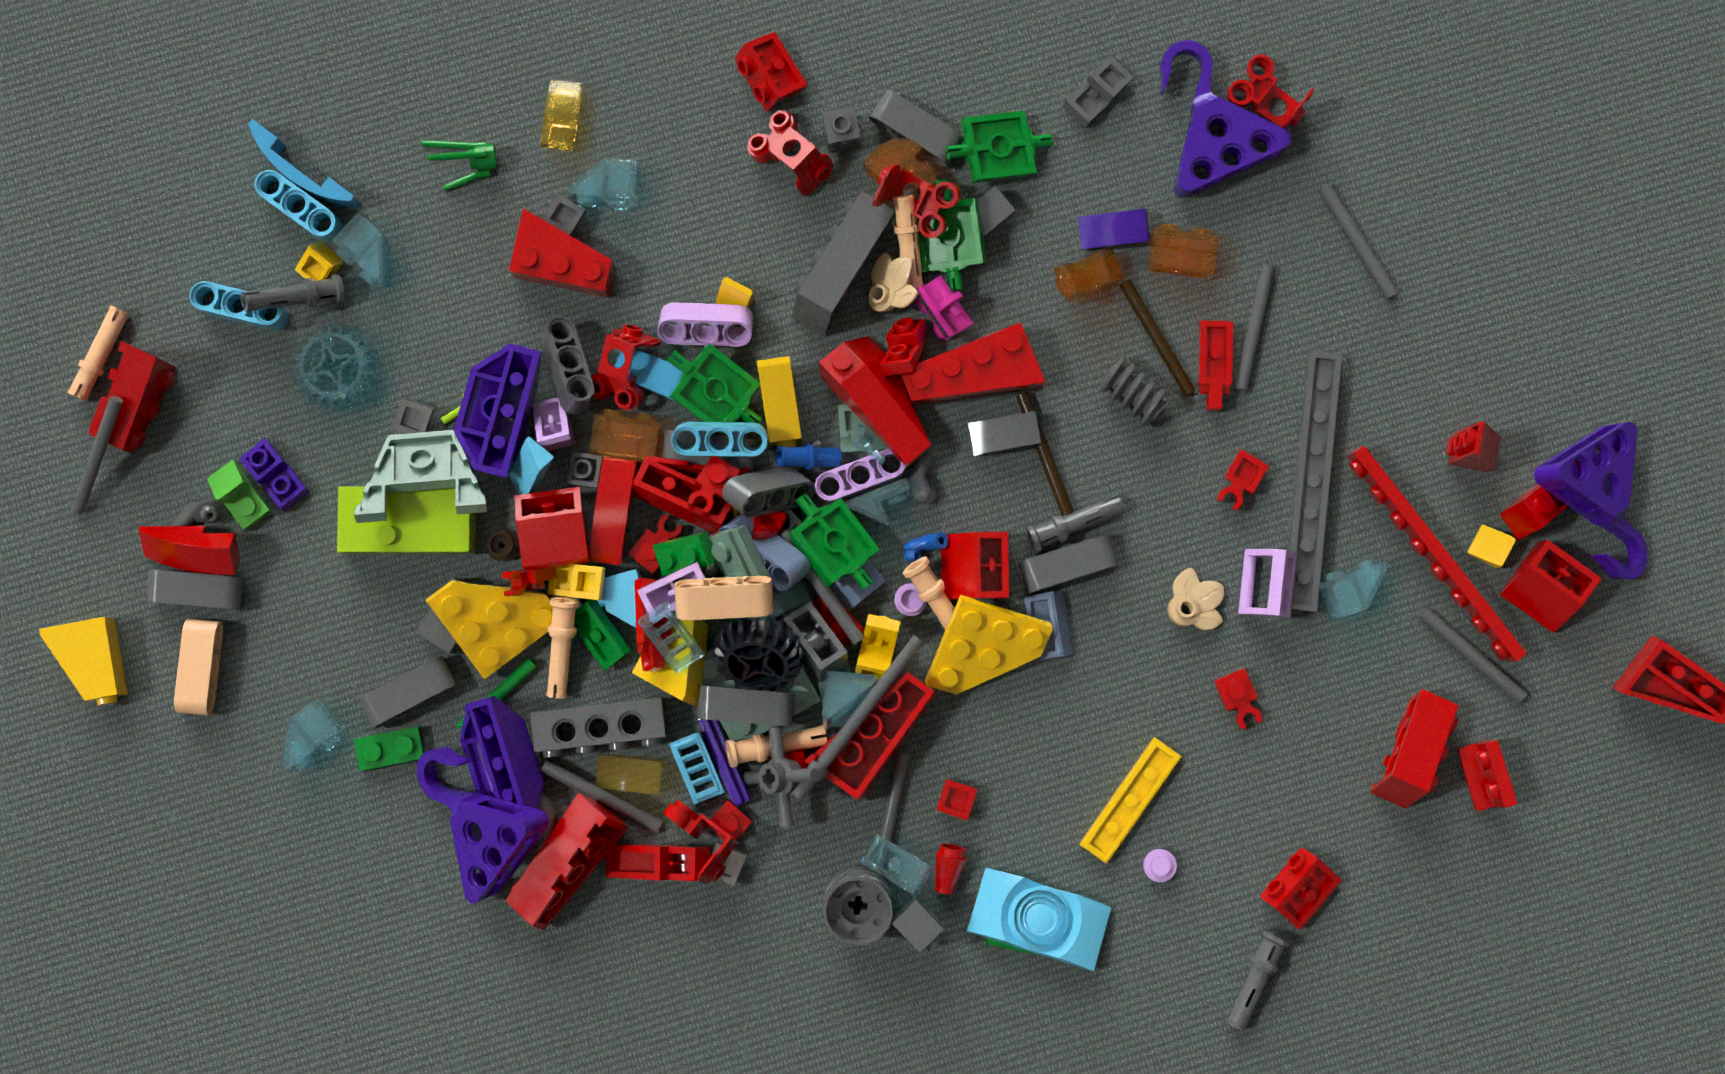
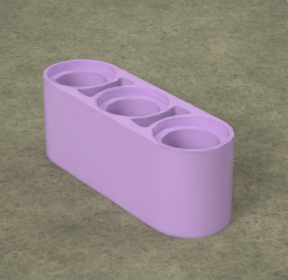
M673 302L666 304L661 309L657 333L660 339L668 344L706 346V344L710 343L712 346L739 347L746 345L751 340L754 317L751 310L742 305ZM668 322H676L678 323V325H673ZM701 323H708L711 326H704ZM734 324H739L744 327H735Z
M885 449L822 473L815 483L816 494L820 500L829 504L839 498L844 500L897 480L903 475L905 465L898 459L900 462L898 471L895 473L884 471L881 464L885 458L895 457L898 459L889 449ZM864 468L869 472L870 478L865 484L860 485L853 482L851 474L855 469ZM832 479L839 484V491L835 495L827 496L822 493L820 488L825 480Z

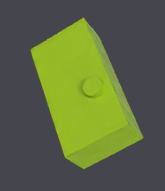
M338 486L337 552L346 555L476 554V513L457 514L455 487L388 493L387 521L356 523L354 511L356 506L362 502L365 486Z

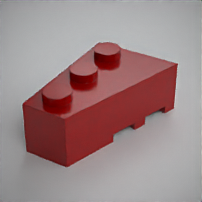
M523 208L509 268L512 276L515 279L609 298L616 268L613 261Z
M646 456L632 483L634 498L711 533L718 532L722 526L730 521L734 508L725 500L722 501L716 497L713 499V511L707 517L703 516V509L707 505L704 501H697L692 509L689 508V496L693 492L701 490V488L695 486V480L705 465L691 464L685 460ZM739 467L741 475L750 473V468Z
M1652 635L1612 687L1618 692L1721 724L1725 723V684L1669 644Z

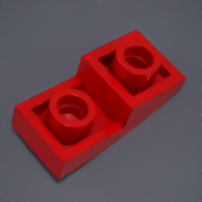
M907 317L894 323L886 336L889 350L880 363L883 376L914 372L924 345L926 333L925 318L913 320Z

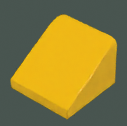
M319 241L308 246L295 271L305 279L312 278L314 281L330 279L331 275H334L342 266L344 260L325 243Z
M724 277L716 298V304L742 305L749 308L754 300L753 291L728 277Z
M1482 524L1467 554L1493 568H1500L1510 553L1516 538Z

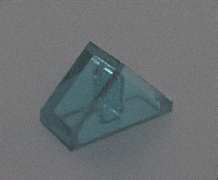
M827 671L822 710L823 726L829 729L860 705L878 682L877 678L874 675Z

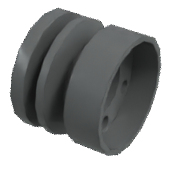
M862 865L849 866L835 873L827 883L823 896L824 923L830 934L841 943L851 946L869 945L884 935L889 929L893 910L891 889L883 876L874 869ZM855 896H862L860 908L854 907L852 901L855 900Z

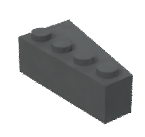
M861 191L856 201L853 199L849 200L842 212V216L845 217L840 226L837 224L833 225L826 238L829 244L824 251L819 249L810 263V266L813 268L808 277L805 275L800 277L793 291L797 293L791 318L824 337L831 327L830 323L833 312H840L851 288L849 285H856L866 266V258L870 260L890 227L895 214V209L884 203L882 206L874 207L872 205L874 197Z

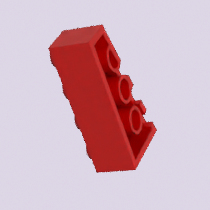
M1021 322L917 364L914 372L899 374L913 406L967 397H980L995 393L1043 388L1046 383Z
M578 793L522 877L512 886L510 894L505 901L532 927L545 930L629 827L602 803Z

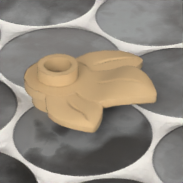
M884 253L877 259L871 273L873 286L868 295V302L873 310L886 312L893 310L895 307L905 308L916 299L919 292L912 285H909L914 267L913 258L900 257L892 261L890 255Z
M1188 568L1181 572L1172 584L1174 597L1170 600L1167 608L1169 618L1176 625L1183 627L1194 625L1204 631L1216 628L1223 622L1222 617L1215 608L1223 600L1224 586L1216 581H1203L1200 583L1193 568ZM1182 604L1188 607V615L1181 611Z

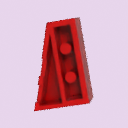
M121 341L118 350L123 352L119 367L117 370L114 368L110 370L108 379L113 381L107 397L102 396L100 398L88 434L96 438L110 396H117L123 400L108 444L133 454L135 449H139L145 441V429L149 421L153 420L159 413L161 407L159 401L164 391L169 390L175 380L174 371L176 367Z
M1424 689L1415 694L1410 699L1394 735L1397 737L1392 754L1391 756L1386 755L1382 762L1383 765L1387 766L1383 779L1377 784L1373 783L1370 793L1405 809L1427 793L1431 794L1439 778L1435 774L1438 764L1441 765L1448 753L1449 748L1445 746L1448 735L1451 736L1458 724V718L1455 715L1459 705Z

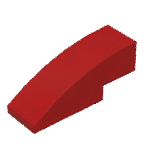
M608 456L603 458L593 517L589 561L621 566L625 556L627 531L631 518L632 483L635 479L637 461Z
M140 526L138 529L144 557L155 562L197 573L235 575L240 562V555L235 533H207L205 526Z
M615 844L606 855L605 877L658 881H698L697 875L710 858V847Z

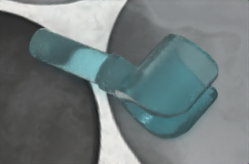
M858 425L862 431L859 436L852 437L848 433V437L856 449L860 451L866 450L879 464L885 462V457L874 447L873 438L864 425Z

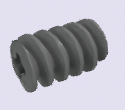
M1122 356L1103 378L1104 382L1101 391L1105 393L1113 388L1114 391L1111 399L1115 401L1124 397L1121 408L1126 409L1133 405L1131 416L1135 418L1140 414H1144L1141 425L1145 426L1159 415L1172 398L1163 402L1165 390L1161 389L1153 393L1152 390L1155 382L1152 380L1143 385L1145 373L1141 372L1133 376L1135 365L1132 363L1123 368L1126 357Z

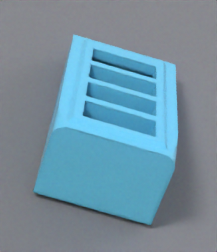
M701 731L669 744L694 805L725 792ZM694 744L698 745L699 750L682 756V749ZM700 756L703 757V763L687 768L685 762ZM705 768L708 769V775L692 781L690 774ZM711 780L713 781L715 786L697 793L696 786Z

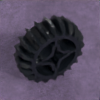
M770 616L766 619H759V617L748 619L745 617L739 621L731 619L727 626L722 627L718 637L715 639L713 658L714 663L717 665V672L723 673L724 680L726 681L734 680L735 687L743 685L746 686L747 690L755 688L759 691L767 688L774 692L777 686L785 688L788 682H794L802 667L803 646L800 644L799 636L793 633L792 627H783L782 620L772 622Z

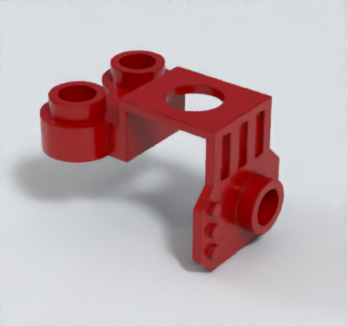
M1263 54L1252 57L1246 67V74L1251 81L1241 79L1233 82L1227 92L1228 101L1241 108L1252 104L1254 106L1253 110L1283 129L1289 123L1295 127L1306 112L1302 108L1303 104L1308 102L1315 89L1311 88L1301 103H1298L1274 85L1278 79L1271 75L1274 70L1273 61ZM1255 66L1262 67L1264 74L1256 75L1253 68ZM1234 92H1243L1245 99L1242 101L1237 100L1234 97ZM1274 98H1280L1286 103V112L1281 116H1274L1269 112L1268 104Z
M777 111L771 116L769 123L772 133L769 136L760 133L753 135L748 141V152L758 163H765L771 159H774L776 162L782 161L795 173L797 177L795 186L802 196L810 195L822 182L829 178L834 164L827 153L820 154L816 146L797 132L798 124L790 112ZM796 142L801 144L798 154L792 157L785 155Z
M898 163L891 164L889 168L885 167L878 177L877 184L880 186L873 198L872 205L879 207L882 206L885 200L893 201V197L903 195V189L908 183H915L919 186L921 194L919 199L914 202L915 211L913 216L919 218L918 226L920 232L927 238H936L943 235L947 229V220L940 212L942 208H953L960 202V188L953 182H942L934 186L900 169V164ZM947 189L953 191L954 196L951 201H947L944 197ZM933 218L939 221V228L936 231L930 226Z
M624 324L621 328L613 329V332L607 334L598 368L600 373L591 376L594 384L592 398L602 400L611 397L615 393L614 400L620 409L629 411L640 407L644 400V394L642 389L635 384L637 376L629 373L635 348L659 346L661 341L642 333L643 329L635 325ZM613 349H619L624 354L625 362L620 368L612 366L609 361V354ZM596 382H598L601 386L600 393L596 388ZM624 393L629 397L628 403L624 400Z
M677 800L674 804L670 803L663 814L694 838L698 839L709 824L727 837L718 851L708 859L697 875L698 881L707 885L711 881L716 882L726 869L724 865L726 859L739 842L703 814L699 816L681 801Z

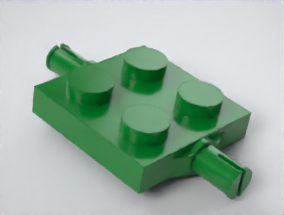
M1025 110L964 117L961 120L964 136L963 144L947 145L945 153H948L946 155L948 160L952 158H966L970 167L972 183L1030 177L1037 173L1034 160L1035 149L1052 147L1053 139H1051L1052 135L1050 133L1033 136L1027 124Z
M949 179L935 181L936 186L942 182H949ZM947 189L944 193L947 201L952 200L950 189ZM978 198L960 200L953 208H942L940 213L947 220V229L943 235L936 238H927L920 231L918 232L922 273L932 271L948 272L951 291L963 290L960 270H964L971 265L987 263ZM933 218L930 222L933 230L936 231L939 228V221L936 218Z
M710 343L706 344L700 354L690 362L676 350L670 354L671 356L668 357L667 362H670L682 373L679 382L668 396L700 421L733 422L740 417L747 423L761 422L762 417L748 408L750 398L760 385V382ZM716 431L718 435H723L724 433L722 431Z
M807 493L799 497L795 502L798 503L807 517L788 536L807 557L810 565L827 588L839 579L849 577L850 575L853 576L862 588V591L872 585L874 581L871 580L862 567L880 549L844 501L839 498L829 506L817 508Z

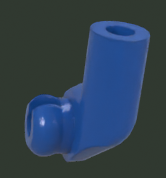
M938 532L908 541L903 548L905 551V561L913 563L922 558L921 552L945 548L948 545L947 535L943 532Z

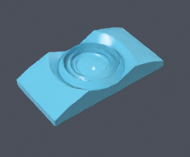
M985 868L967 932L1093 972L1111 907L1078 894L1039 884L1025 877Z

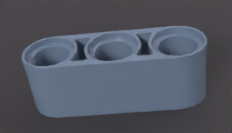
M740 514L722 526L718 532L734 527L739 528L746 524L752 537V518H746ZM779 535L763 540L753 539L774 583L772 586L779 591L790 589L810 573L811 566L807 557Z

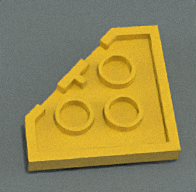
M451 580L425 599V601L480 675L486 679L547 633L548 626L552 623L553 606L550 605V600L546 594L538 591H524L520 596L507 597L504 596V591L511 589L508 587L478 585Z
M960 595L925 678V683L929 687L956 695L1041 657L1053 626L1050 622Z

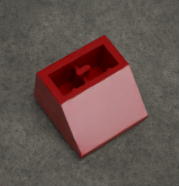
M580 487L514 496L516 526L524 571L589 562L586 514Z
M1008 532L946 534L948 545L941 549V580L945 584L944 593L948 599L958 600L960 595L976 600L1008 599Z
M1544 540L1535 543L1499 595L1545 629L1554 633L1584 605L1602 578L1551 541Z

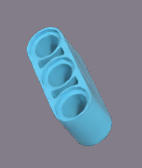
M265 170L257 175L255 179L256 192L280 212L323 242L331 243L341 236L343 225L340 219L317 200L276 171ZM279 181L278 191L273 194H267L269 184ZM299 200H305L304 209L299 213H293V205ZM323 219H331L330 228L327 231L319 232V223Z
M207 281L196 283L190 290L189 298L191 304L210 316L269 330L283 329L289 321L290 314L287 307L277 308L276 317L270 321L265 319L267 309L246 313L244 309L240 313H235L234 305L241 299V293L247 292L245 290ZM213 291V302L210 305L204 306V295Z
M683 422L674 430L671 444L677 453L685 456L753 457L760 455L766 449L768 434L766 429L758 423ZM682 431L692 432L696 438L695 444L692 446L682 445L678 440V434ZM716 431H722L729 437V443L723 447H718L712 443L711 435ZM752 431L757 432L762 437V443L757 447H749L744 442L743 437L745 434Z

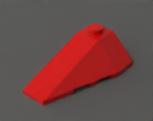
M869 336L843 342L819 361L820 378L886 447L908 467L931 448V443L899 375L883 376L880 363L886 353Z

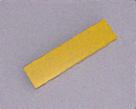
M1153 737L1079 845L1107 864L1182 756Z

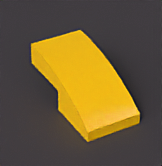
M578 564L556 566L557 578L549 580L547 594L602 600L606 568Z

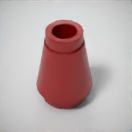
M942 843L939 850L935 851L934 890L936 892L947 895L954 894V889L968 859L965 856V848L954 844Z

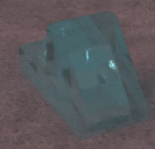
M907 478L848 500L845 503L851 512L890 528L882 504L887 502L889 507L906 501V494L911 493V488Z
M879 834L875 835L860 862L917 897L934 868L916 857L915 854Z

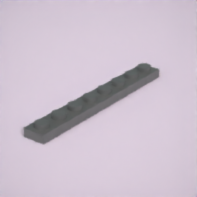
M1309 351L1307 353L1288 551L1297 553L1291 610L1316 613L1318 608L1342 354L1319 351Z

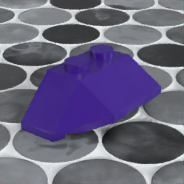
M509 343L471 368L454 427V433L474 470L503 478L508 477L521 450L536 397L542 356L541 351Z
M495 696L467 703L465 705L466 714L462 723L460 742L465 758L469 760L467 764L476 793L537 809L544 781L525 720Z

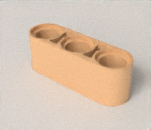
M767 576L687 579L674 584L676 617L680 620L761 617L773 613L772 579Z
M188 618L184 622L174 695V709L176 713L210 716L213 712L223 640V625L221 621Z

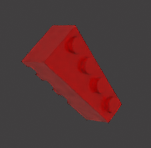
M907 672L888 689L827 768L829 773L825 777L855 799L862 801L938 694ZM837 734L832 736L825 742L826 744L811 754L804 762L810 764L813 760L817 761Z

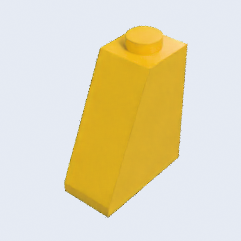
M790 356L757 361L769 444L770 446H777V448L778 446L796 447V443L802 442Z
M676 609L671 611L672 645L668 646L667 655H664L665 668L656 672H644L640 656L632 673L681 701L697 707L699 685L702 686L709 624L702 620H680L676 617Z
M100 617L39 629L40 636L84 701H96L97 706L117 703L118 696L128 695L115 618Z

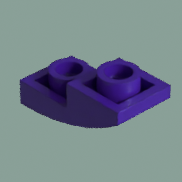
M1147 209L1078 217L1081 249L1150 241Z
M266 438L240 457V460L255 480L265 488L282 511L286 512L310 492L290 465Z

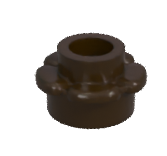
M498 529L486 539L485 547L492 559L496 561H501L502 559L509 560L516 554L515 547L518 545V541L513 533H508L505 529ZM503 542L505 544L504 548H500L499 543Z

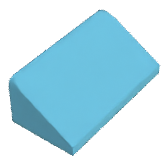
M531 437L526 438L509 474L517 495L536 493L554 458L553 455Z

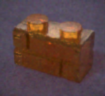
M1160 224L1159 228L1154 227L1150 235L1146 271L1210 279L1215 272L1219 236L1211 235V230L1204 228H1193L1192 232L1179 231V226Z
M604 409L603 414L594 415L589 452L594 455L644 462L646 456L658 457L662 425L660 422H655V416L636 414V418L632 419L624 418L622 411Z

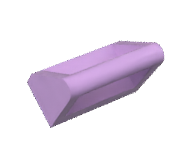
M1245 549L1238 614L1290 619L1297 553L1281 549ZM1257 557L1273 558L1267 608H1252Z

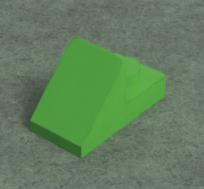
M234 459L207 478L217 502L223 503L243 530L247 531L272 512L271 508Z

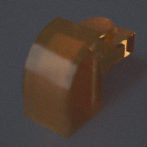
M893 139L880 145L863 162V170L876 182L881 171L895 163L900 164V169L936 186L935 181H937L934 177L936 175L935 170L924 160L921 163L917 161L922 156L923 148L911 140Z
M1113 249L1101 250L1079 262L1062 264L1053 269L1057 277V288L1069 302L1093 295L1126 279Z

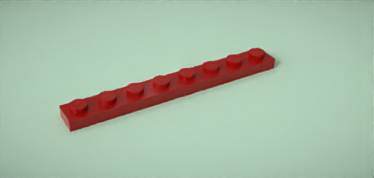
M1363 445L1350 453L1347 458L1351 461L1349 463L1351 471L1359 479L1364 478L1371 487L1369 489L1370 495L1379 505L1384 504L1391 513L1389 518L1394 526L1400 531L1405 530L1412 539L1409 541L1412 549L1419 556L1422 557L1424 555L1432 565L1429 567L1431 573L1439 582L1442 583L1444 581L1452 591L1450 597L1460 608H1466L1472 616L1470 622L1480 634L1483 635L1485 633L1493 643L1490 647L1494 654L1500 660H1506L1507 662H1517L1527 654L1367 448Z

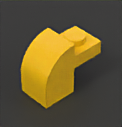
M868 614L863 635L865 638L862 640L853 683L874 687L891 665L901 621L892 620L886 616Z

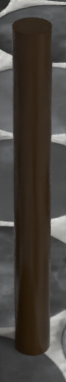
M1131 279L1120 284L1121 290L1183 395L1187 396L1196 389Z
M1028 392L1016 396L1022 413L1035 411ZM1037 417L1041 443L1034 446L1061 516L1069 515L1074 511Z

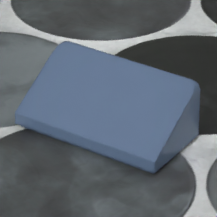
M1063 591L1025 596L1027 615L1050 622L1053 626L1041 657L1034 659V661L1073 655Z

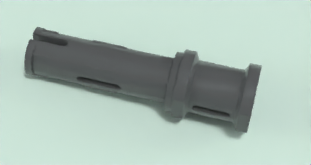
M338 274L331 275L330 279L314 281L312 278H307L299 285L241 293V304L246 313L298 304L316 307L318 303L335 301V303H343L344 286Z
M1115 494L1062 517L1060 515L1051 516L1050 521L1035 527L1029 525L1025 527L1028 540L1037 554L1042 552L1043 547L1058 541L1061 543L1066 542L1069 539V535L1099 524L1114 516L1124 514L1125 509L1120 497Z
M1263 930L1261 934L1264 938L1256 955H1252L1250 958L1252 967L1226 1021L1229 1025L1242 1031L1245 1030L1270 974L1274 975V973H1277L1279 969L1277 963L1284 948H1288L1290 945L1289 941L1266 930Z

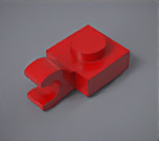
M556 567L527 571L520 569L502 573V579L509 578L512 585L510 590L504 591V596H520L525 590L545 587L544 581L557 578Z

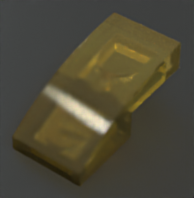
M550 79L543 118L541 147L573 151L578 129V113L583 94L582 83Z
M599 755L596 786L602 789L660 795L663 762Z

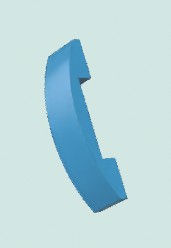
M252 119L249 122L251 133L263 154L294 185L315 198L334 205L349 208H358L361 202L330 177L320 187L279 156L286 145Z
M635 349L629 373L637 376L635 384L640 388H645L673 400L668 395L679 382L682 372L667 361ZM622 351L614 366L616 368L622 367L625 362Z

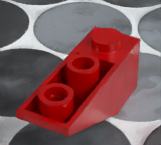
M1483 421L1476 422L1455 432L1453 436L1449 437L1446 445V455H1449L1448 464L1483 472L1495 469L1501 436Z
M1575 460L1576 465L1581 468L1580 464ZM1537 484L1516 499L1499 515L1516 538L1520 540L1544 527L1568 505Z

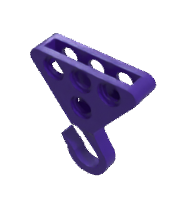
M1183 40L1174 43L1166 50L1160 62L1159 72L1161 75L1160 95H1162L1171 72V62L1175 57L1182 54L1191 55L1198 60L1201 67L1200 78L1190 108L1191 118L1174 184L1175 194L1178 197L1187 198L1281 155L1290 144L1291 135L1287 130L1221 97L1215 96L1210 89L1213 67L1210 53L1200 43ZM1209 126H1220L1224 131V136H1213L1209 131ZM1252 141H1262L1266 145L1267 151L1264 153L1255 151L1252 147ZM1223 154H1233L1237 158L1238 165H1227L1223 161ZM1193 168H1205L1208 171L1209 178L1204 180L1197 178Z
M1633 422L1599 427L1539 465L1534 472V478L1538 485L1593 524L1602 527L1624 542L1628 553L1625 566L1608 554L1592 555L1602 566L1605 573L1615 580L1639 577L1647 563V547L1644 538L1625 519V513L1630 505L1638 433L1637 427ZM1594 447L1600 451L1601 455L1597 454ZM1575 460L1580 464L1581 468L1576 465Z
M438 747L421 755L417 764V777L422 790L430 799L438 801L451 809L450 823L465 898L468 902L475 904L501 892L548 828L549 818L543 810L480 793L445 787L437 777L436 763L460 766L468 763L469 760L456 754L448 747Z

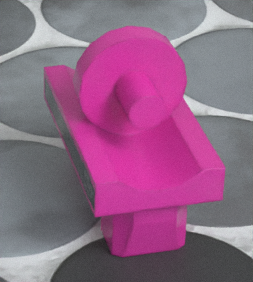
M941 275L917 288L919 294L915 304L920 312L928 313L934 322L933 331L939 339L945 338V340H948L973 324L959 303L963 298L960 291L952 293Z

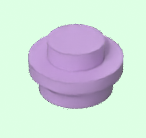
M910 583L901 586L895 594L896 608L906 616L920 614L927 602H923L918 598L919 592L914 584Z
M1164 849L1152 850L1144 859V872L1148 878L1155 882L1168 881L1176 872L1177 864L1174 856Z

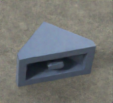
M869 560L866 561L862 568L874 583L862 591V588L852 575L841 578L829 586L842 606L844 605L849 612L886 582Z

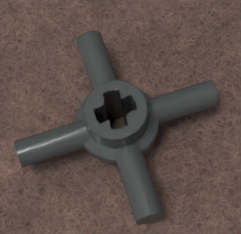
M782 726L770 727L769 736L772 759L768 764H764L760 771L745 772L743 779L747 785L760 784L766 793L776 795L780 827L793 826L790 794L800 782L818 781L820 774L816 768L802 769L797 761L785 758Z

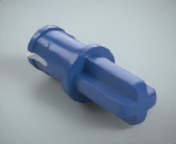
M806 444L805 447L778 446L776 451L778 467L804 466L805 469L811 470L813 467H838L842 460L841 451L837 447H813L812 444Z

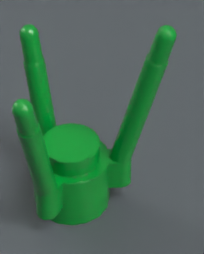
M438 140L421 141V145L424 147L468 150V152L430 154L427 156L429 161L469 159L471 169L477 168L478 170L443 186L445 191L478 178L490 177V170L497 169L494 143L486 144V141L477 143Z

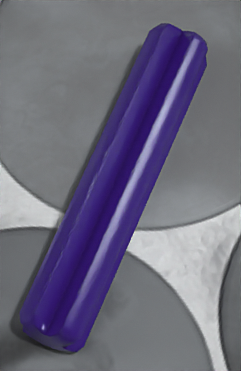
M698 719L732 804L739 806L748 802L751 796L739 767L731 768L726 752L727 739L718 720Z

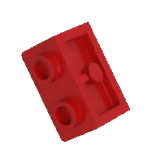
M775 31L745 43L735 57L739 73L746 78L753 90L755 99L761 103L766 112L773 110L779 101L804 91L808 86Z
M1487 739L1457 749L1460 764L1476 811L1493 807L1507 808L1518 804L1498 740Z
M1302 847L1290 857L1288 863L1275 879L1269 882L1260 897L1294 927L1301 930L1342 880L1318 857Z

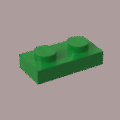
M707 531L652 545L662 576L670 575L698 562L700 568L717 563L711 552L712 545Z
M588 600L575 611L574 626L577 628V633L604 671L611 668L631 652V649L596 600Z
M420 726L353 739L359 771L419 760L421 755L425 753Z

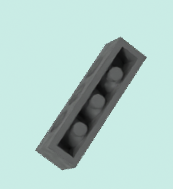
M664 697L530 713L534 752L543 751L544 758L563 756V749L576 747V754L596 752L595 745L608 744L609 750L629 748L628 741L641 740V746L661 744V737H668ZM631 714L638 716L641 721V728L635 734L629 733L624 727L625 719ZM598 718L604 719L608 724V732L601 738L595 736L592 732V724ZM565 722H569L575 727V736L570 741L563 740L559 734L560 727Z

